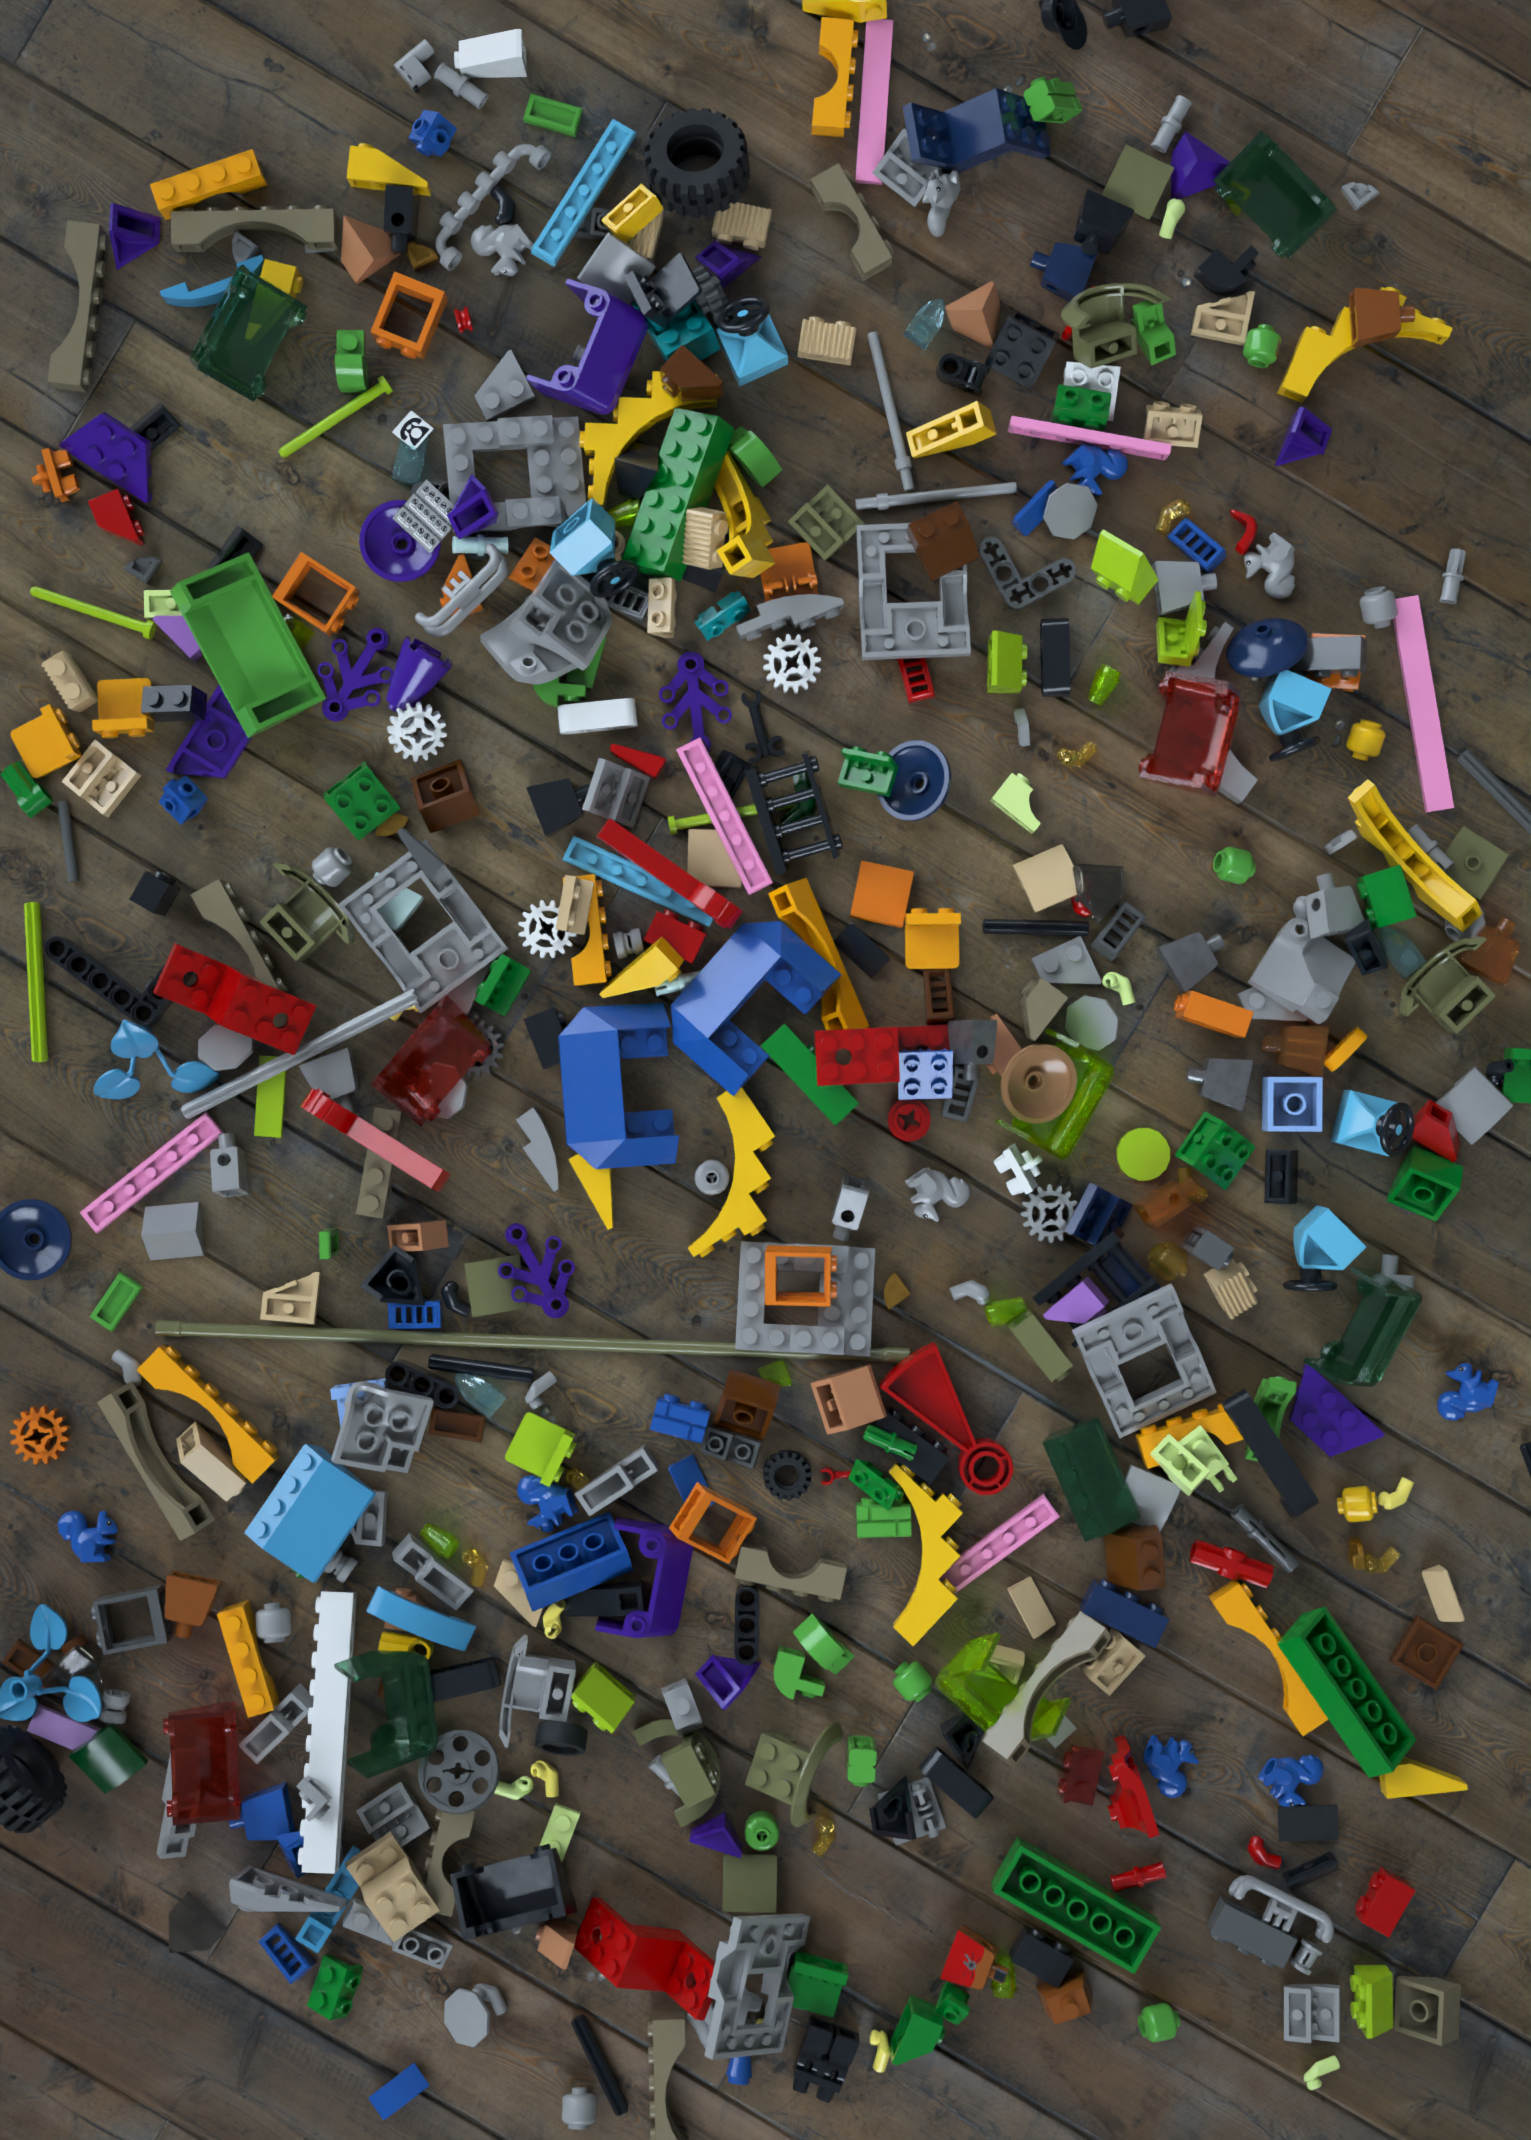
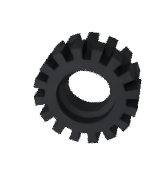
M788 1449V1451L779 1450L778 1453H773L769 1460L767 1459L763 1469V1481L766 1489L770 1491L772 1496L775 1495L778 1499H787V1501H791L792 1498L798 1499L801 1494L806 1493L808 1486L811 1484L810 1464L798 1451L794 1452L792 1449ZM791 1465L796 1468L798 1477L793 1484L784 1485L779 1482L777 1471L781 1466Z

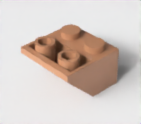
M871 1365L829 1374L810 1383L827 1435L850 1430L887 1416Z

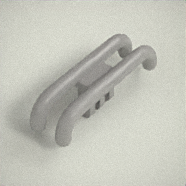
M488 544L485 547L490 560L472 579H469L460 570L457 575L462 582L459 584L452 578L449 582L455 589L451 591L446 585L442 588V591L451 600L441 610L431 617L426 616L422 612H418L415 615L416 622L423 626L426 633L434 637H442L449 634L504 581L509 570L508 562L495 545ZM497 570V572L495 573V575H494L493 577H491V578L479 589V587ZM458 607L460 608L443 625L438 626L441 623H443Z
M1239 1876L1230 1885L1229 1894L1238 1900L1243 1899L1247 1891L1252 1889L1271 1897L1263 1914L1262 1921L1269 1923L1272 1915L1275 1914L1272 1926L1278 1928L1282 1919H1285L1281 1930L1288 1933L1299 1911L1316 1920L1315 1936L1318 1939H1322L1324 1943H1329L1332 1940L1334 1934L1333 1922L1329 1915L1317 1907L1254 1876Z

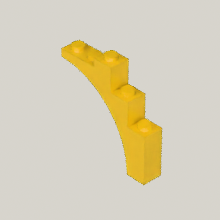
M1393 287L1380 288V290L1398 292L1400 306L1404 305L1407 297L1401 295L1399 290ZM1344 306L1338 314L1330 336L1326 334L1324 329L1316 326L1311 328L1307 326L1304 329L1277 394L1302 404L1322 371L1342 354L1355 348L1352 347L1349 307ZM1415 309L1414 322L1401 323V331L1396 336L1423 339L1442 345L1449 338L1453 328L1447 326L1444 320L1428 318L1421 315V311Z
M652 371V380H647V396H651V398L620 397L619 404L613 410V422H618V424L585 423V431H580L579 446L584 448L586 456H594V458L589 460V475H594L593 485L588 486V501L594 498L605 510L608 488L615 471L614 459L626 451L640 435L656 423L671 417L675 408L685 410L717 408V400L681 401L677 396L673 399L662 389L663 384L660 371Z
M727 450L714 487L724 512L727 513L729 542L716 551L730 575L754 578L775 564L766 547L773 540L764 526L771 519L759 498L754 497L730 452Z
M1367 779L1352 792L1348 800L1357 816L1355 824L1361 836L1383 852L1390 868L1401 865L1405 879L1412 884L1421 901L1461 932H1464L1482 915L1477 900L1453 881L1418 846L1393 815L1374 783Z
M743 1087L734 1097L728 1091L717 1097L727 1116L733 1135L735 1151L734 1176L728 1198L718 1217L702 1236L688 1246V1250L693 1257L698 1254L701 1258L715 1249L714 1243L720 1239L726 1242L737 1234L735 1229L738 1227L744 1236L748 1233L754 1236L765 1228L763 1223L767 1221V1218L750 1193L754 1191L758 1194L770 1186L767 1181L771 1179V1176L754 1151L758 1149L761 1153L774 1143L771 1139L775 1137V1134Z
M895 1463L889 1469V1473L903 1488L914 1508L921 1532L922 1558L915 1590L907 1606L893 1623V1628L914 1646L958 1599L954 1593L957 1588L948 1579L945 1578L942 1581L939 1578L960 1557V1553L957 1551L960 1546L950 1536L944 1539L942 1535L963 1512L959 1508L962 1503L950 1493L946 1496L942 1492L934 1499L932 1496L935 1492L924 1482L919 1485L913 1479L916 1475L905 1465L900 1467Z

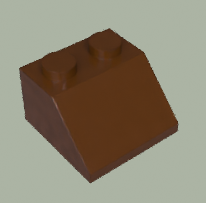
M683 345L660 368L662 389L673 399L677 396L681 401L719 400L724 396L723 381Z
M958 501L908 524L907 536L930 581L938 579L980 558L970 525Z
M461 759L410 778L419 811L430 834L480 815L476 797Z
M730 1369L712 1425L764 1441L775 1411L781 1385Z
M1157 1525L1103 1530L1108 1581L1115 1585L1135 1590L1166 1588L1162 1535Z

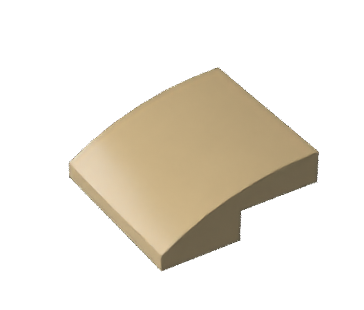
M94 740L62 782L101 814L109 818L141 775L100 742Z
M689 829L687 873L710 888H741V879L717 831Z
M1063 844L1013 865L1034 913L1085 892Z

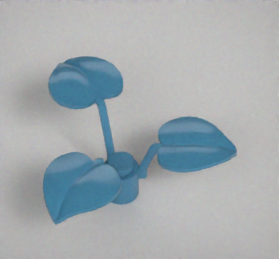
M124 1019L119 1030L112 1038L111 1051L119 1057L131 1058L129 1070L125 1073L121 1069H113L104 1073L96 1081L93 1090L95 1095L107 1099H125L133 1096L140 1089V1080L132 1076L134 1074L136 1057L147 1058L154 1051L169 1076L173 1077L171 1081L172 1088L179 1092L195 1093L210 1087L220 1077V1071H214L205 1063L191 1061L180 1065L176 1072H174L159 1048L158 1039L153 1034L152 1029L149 1026H139Z
M40 1604L32 1618L30 1637L34 1647L38 1650L45 1649V1653L30 1669L24 1671L23 1677L14 1676L4 1681L0 1689V1718L11 1721L27 1720L36 1713L38 1708V1701L35 1695L39 1696L56 1692L67 1693L63 1699V1706L67 1715L73 1720L87 1722L99 1718L102 1713V1698L97 1686L89 1678L75 1676L71 1678L69 1688L54 1687L42 1689V1680L39 1676L33 1674L51 1654V1649H60L68 1638V1628L64 1619L46 1604Z

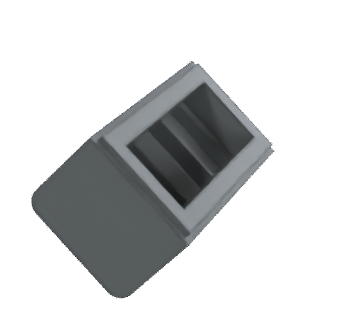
M604 580L602 581L599 589L603 590L606 585ZM631 586L623 591L618 604L614 603L616 595L606 600L610 609L641 623L644 622L648 613L649 594ZM628 594L633 595V597L629 603L628 608H626L623 605L626 601ZM640 598L642 599V602L640 604L638 611L636 612L633 610V608L637 602V599Z
M401 827L397 831L399 837L425 876L430 880L442 867L444 861L406 828Z
M1124 901L1090 945L1091 948L1112 962L1146 916ZM1121 914H1126L1128 917L1134 920L1135 923L1132 925L1125 918H1123ZM1117 921L1120 925L1126 928L1128 932H1124L1114 923ZM1110 930L1122 940L1119 942L1108 931Z
M954 1064L953 1093L967 1097V1101L954 1097L945 1098L941 1116L967 1123L979 1080H964V1077L958 1076L959 1073L964 1074V1064ZM956 1083L970 1086V1089L956 1087ZM954 1104L965 1107L964 1112L949 1108V1106Z

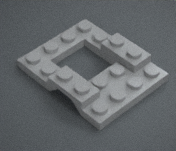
M552 415L498 418L497 421L443 424L449 499L454 505L471 474L475 477L473 452L527 450L531 498L507 499L505 502L494 503L499 513L497 522L475 533L503 532L533 526L559 527L586 504L582 452L579 446L580 430L578 416L552 418Z
M910 523L857 525L862 660L970 656L967 564L939 578L940 601L887 603L885 554L915 552L907 536L908 524Z
M425 839L422 843L438 856V854L435 852V850L432 848L429 842ZM410 852L406 853L338 904L371 949L395 977L403 991L407 992L414 989L417 992L420 1001L415 1007L420 1013L424 1012L508 949L445 864L429 880ZM421 878L453 922L410 953L378 912V909Z
M741 1241L735 1350L870 1357L875 1248ZM767 1245L832 1247V1255H837V1272H832V1282H837V1298H832L830 1307L818 1306L817 1326L764 1324L765 1250ZM778 1256V1271L820 1273L819 1292H824V1257Z
M1171 1283L1072 1330L1083 1360L1119 1439L1217 1393L1201 1352L1188 1328L1183 1315V1308ZM1165 1344L1174 1361L1180 1379L1133 1401L1118 1365Z
M799 1913L733 1917L729 1940L719 1942L713 1975L710 1980L708 1997L715 1999L716 2003L707 2037L705 2057L716 2060L783 2052L794 1999L786 1974L790 1955L805 1945L810 1916ZM764 1973L761 1993L768 1995V2001L765 2006L763 2023L737 2025L747 1976L749 1974Z

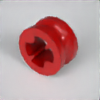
M468 306L464 307L462 311H459L458 308L454 309L460 334L464 333L465 329L473 331Z

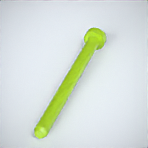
M382 375L377 378L379 383L282 446L278 451L282 458L291 455L384 392L387 395L392 393L393 390L385 377Z
M37 586L32 587L30 590V594L33 597L141 632L144 638L151 640L155 635L157 624L152 620L143 622Z
M755 804L736 808L740 818L758 814ZM795 804L776 809V811L792 808ZM708 813L676 820L674 816L667 817L671 835H676L677 830L712 823Z

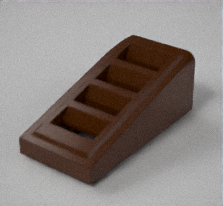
M923 969L926 1024H948V1021H954L950 969ZM930 977H945V981L930 982ZM945 988V991L931 992V989ZM946 999V1003H932V1000ZM938 1010H946V1011H947V1012H941V1013H933V1011H938Z

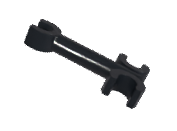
M755 690L757 698L754 702H748L745 693L741 696L743 705L749 708L758 744L751 742L745 745V750L755 749L757 751L756 757L748 759L749 764H755L761 758L771 755L782 757L786 754L785 750L776 751L773 748L775 742L782 741L781 736H774L768 741L759 707L762 699L759 690Z

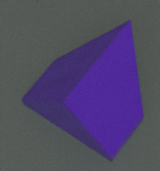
M1185 132L1171 154V166L1174 167L1171 174V199H1182L1215 186L1230 164V161L1188 132Z
M115 203L110 204L109 234L117 270L154 246L159 245L161 217Z
M716 240L695 256L698 263L705 267L710 277L716 276L722 289L763 257L724 246Z
M1299 407L1291 418L1275 466L1318 454L1323 455L1332 429L1305 407Z
M471 474L447 517L458 539H463L495 524L499 513L487 489Z
M713 1654L695 1675L719 1706L726 1710L744 1691L762 1662L755 1661L751 1665H742L735 1658L720 1657Z
M726 1812L691 1829L689 1842L741 1858L743 1845Z

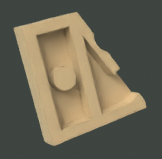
M1249 291L1237 297H1227L1215 303L1209 302L1198 305L1195 309L1190 335L1243 346L1246 340L1255 292Z
M314 1272L302 1279L286 1283L284 1286L263 1292L260 1319L315 1325L321 1273Z
M503 1559L494 1587L532 1626L536 1627L543 1608L532 1612L513 1562Z

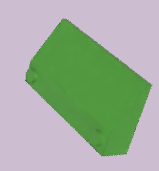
M249 552L184 579L172 588L170 593L248 738L326 699Z

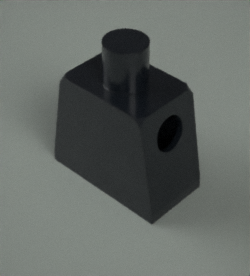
M1112 0L1114 9L1102 14L1107 30L1121 25L1125 37L1128 38L1165 30L1169 27L1172 19L1165 0Z
M385 185L384 232L392 237V252L407 253L408 238L416 239L420 195L413 187ZM404 219V224L397 227L398 222Z
M1087 189L1078 211L1073 238L1082 244L1081 249L1086 255L1093 256L1097 251L1108 254L1126 231L1134 209Z
M568 778L526 788L547 838L585 816L580 804L585 802L590 787L589 784L574 789L571 780Z

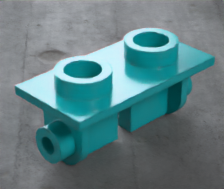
M739 591L731 592L717 602L721 609L718 613L711 606L697 615L698 619L694 623L701 630L706 641L719 636L724 629L734 622L742 620L751 611L745 597Z

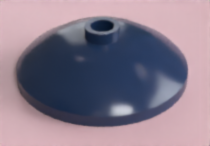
M1266 618L1252 622L1240 629L1228 643L1226 648L1228 664L1234 671L1245 676L1264 677L1278 674L1294 666L1304 656L1308 648L1307 633L1300 624L1285 618Z
M921 740L904 742L888 753L899 766L890 797L878 795V798L883 808L892 816L904 821H919L934 814L946 800L951 786V768L945 754L935 745ZM924 780V786L920 789V783Z
M25 1199L8 1205L0 1212V1268L21 1280H39L54 1274L63 1266L71 1251L72 1233L66 1217L58 1208L46 1201ZM35 1233L38 1234L40 1237V1241L38 1243H35L32 1240V1236Z

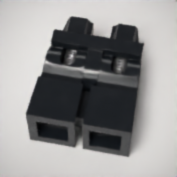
M810 2016L793 2066V2090L802 2094L806 2093L809 2084L813 2083L819 2086L816 2097L821 2101L830 2103L835 2092L840 2093L849 2066L852 2064L860 2044L859 2033L836 2025L833 2033L832 2023Z

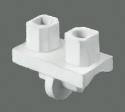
M1016 1144L1007 1147L1003 1154L994 1161L1000 1173L1012 1168L1016 1177L1006 1182L1011 1195L1023 1192L1028 1194L1038 1186L1034 1177L1041 1174L1037 1167V1164L1042 1161L1041 1156L1032 1158L1028 1150L1020 1153Z

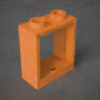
M394 271L370 331L376 340L375 343L386 349H391V346L400 349L402 355L411 359H416V356L424 359L448 301L445 291ZM398 291L432 304L417 343L383 330Z
M300 552L272 595V598L331 637L333 632L338 633L345 622L343 617L348 609L351 611L357 605L360 598L357 595L360 591L317 561ZM311 568L347 591L326 625L290 602Z
M1192 990L1183 992L1182 996L1178 995L1173 1010L1176 1011V1018L1233 1038L1246 1037L1254 1013L1253 1011Z
M767 1245L765 1250V1305L830 1307L832 1298H837V1282H832V1272H837V1255H832V1247ZM778 1256L824 1257V1292L778 1291Z
M697 1482L669 1529L678 1539L729 1564L732 1558L739 1553L741 1544L747 1534L753 1530L757 1517L745 1506ZM711 1501L737 1513L719 1545L693 1533Z

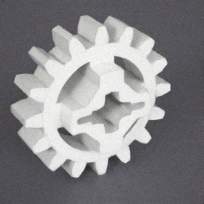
M786 634V641L782 642L778 637L776 638V647L768 646L771 655H764L763 659L768 661L769 664L763 666V671H770L766 679L767 681L775 680V689L782 685L784 686V693H787L789 688H793L794 693L798 694V687L802 686L804 690H808L807 682H816L813 673H820L821 669L815 666V664L821 662V657H814L818 649L817 647L809 648L811 640L807 639L802 643L801 635L798 634L795 640H791L790 635ZM786 647H797L795 651L786 652L783 650ZM806 654L810 660V669H807L803 664V658ZM798 656V668L796 669L795 667H792L790 670L788 669V671L786 672V660L788 659L789 661H792L793 659H796ZM775 659L781 663V670L778 674L774 668ZM798 676L801 678L798 681H787L789 677Z
M419 701L416 703V708H412L409 703H406L407 710L403 711L397 708L399 716L390 717V721L394 726H387L388 733L393 734L388 737L390 744H395L393 748L396 753L402 750L404 759L412 755L414 762H417L418 756L422 755L426 761L428 760L427 753L431 752L437 755L435 747L444 746L440 738L447 737L446 730L441 729L446 726L444 719L438 720L441 717L440 712L437 710L432 713V706L430 704L423 709ZM424 717L431 720L434 726H432L431 724H426L424 722ZM416 728H421L418 735H413L416 732ZM400 737L408 739L410 746L403 743Z
M541 900L539 908L531 904L532 912L530 914L523 912V916L527 918L526 922H519L518 924L524 927V931L518 933L519 936L526 937L527 939L522 945L524 947L531 945L530 953L533 955L539 950L540 958H545L546 953H550L552 958H556V951L558 950L564 955L566 953L564 946H573L569 938L577 937L575 933L565 932V936L561 941L559 937L560 931L556 929L558 916L551 919L546 918L543 914L546 911L558 914L559 907L555 908L556 903L554 900H551L549 906H546L545 902ZM533 919H535L537 922L536 930L530 934V926ZM541 919L548 925L554 924L552 935L555 940L546 933L542 935L541 932L544 930ZM547 940L550 941L553 947H541L536 943Z

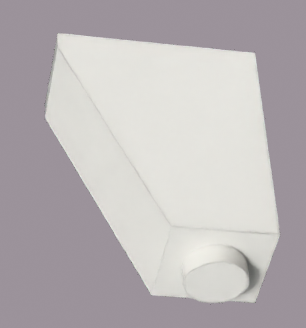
M514 29L459 41V51L454 52L455 68L460 69L461 75H465L468 78L527 77L526 47L522 30Z

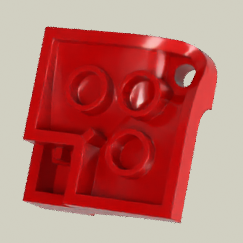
M1124 1735L1116 1737L1114 1742L1117 1753L1110 1755L1113 1764L1108 1766L1113 1782L1117 1781L1115 1793L1109 1796L1112 1804L1107 1806L1112 1822L1117 1821L1120 1829L1126 1827L1137 1829L1145 1833L1149 1838L1159 1836L1160 1834L1137 1765L1130 1756V1746Z

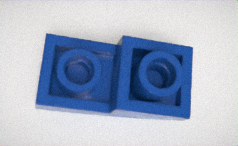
M412 2063L369 2096L368 2099L384 2121L430 2085L415 2063Z

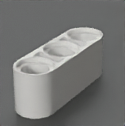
M634 698L557 706L560 734L608 731L638 726Z

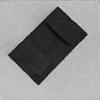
M1337 1804L1278 1806L1279 1842L1338 1840Z

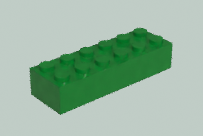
M680 408L674 409L658 455V472L646 489L622 560L636 562L640 573L661 578L671 577L675 581L681 582L687 564L682 562L684 559L682 555L684 554L683 544L685 541L683 539L685 538L686 510L697 507L707 508L735 428L719 416Z
M1326 1606L1302 1613L1277 1645L1366 1775L1371 1778L1393 1772L1417 1739Z
M1017 1836L991 1881L993 1893L1135 1974L1162 1928L1157 1917L1019 1836Z

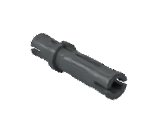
M1242 1504L1233 1510L1231 1517L1247 1531L1246 1535L1250 1539L1254 1538L1287 1573L1292 1572L1299 1565L1300 1561L1265 1528V1523L1261 1519L1257 1520Z

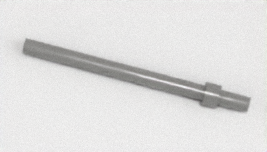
M870 332L867 336L897 458L894 460L896 470L900 472L904 491H912L915 489L910 470L912 463L910 456H907L878 332Z
M1016 482L889 496L887 493L876 494V497L855 499L856 510L871 508L887 510L889 506L1017 493Z

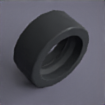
M541 1722L537 1726L535 1747L555 1755H582L586 1750L588 1730L580 1725L568 1722Z

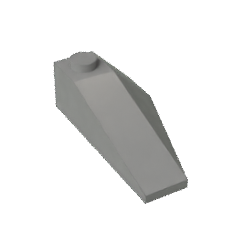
M248 1865L230 1879L229 1883L231 1903L239 1905V1909L246 1912H339L348 1902L346 1898L252 1865Z

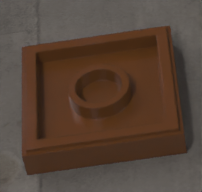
M1416 1615L1389 1658V1661L1437 1690L1464 1644Z

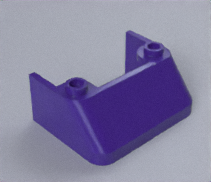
M567 279L565 284L584 302L585 310L591 316L598 318L578 367L571 365L559 367L555 371L551 382L531 375H527L526 380L543 396L598 414H608L615 409L648 330V319L641 311L603 289Z
M617 1516L614 1529L640 1534L639 1549L642 1554L649 1558L658 1559L648 1612L642 1610L631 1611L624 1621L598 1616L595 1631L632 1638L662 1637L675 1633L679 1626L693 1546L678 1539L669 1529L670 1526Z

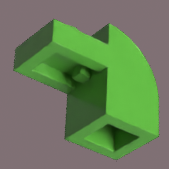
M1145 300L1133 305L1134 318L1131 319L1132 326L1136 327L1137 341L1149 363L1154 365L1176 355L1174 335L1164 322L1162 303L1156 305L1149 300Z
M337 330L335 370L337 384L342 393H364L369 389V366L365 360L364 330Z
M740 426L733 432L727 450L741 464L747 475L763 488L782 471V468L769 449L751 430L748 432Z
M561 676L543 684H533L540 699L554 708L559 706L560 698H564V702L580 703V699L587 700L586 685L561 683Z
M811 1614L793 1631L807 1652L825 1670L829 1669L835 1675L855 1657L851 1650L836 1639L828 1626L814 1614Z
M779 1645L774 1661V1681L779 1691L792 1700L794 1699L796 1689L800 1690V1694L806 1697L815 1698L816 1695L822 1697L825 1689V1680L801 1673L805 1661V1652Z

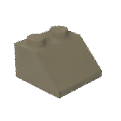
M1043 978L1036 981L1034 979L1030 980L1021 991L1024 995L1021 999L1025 1038L1028 1041H1036L1068 999L1066 995Z
M1397 1976L1394 2031L1439 2046L1459 2039L1461 1985L1437 1977Z

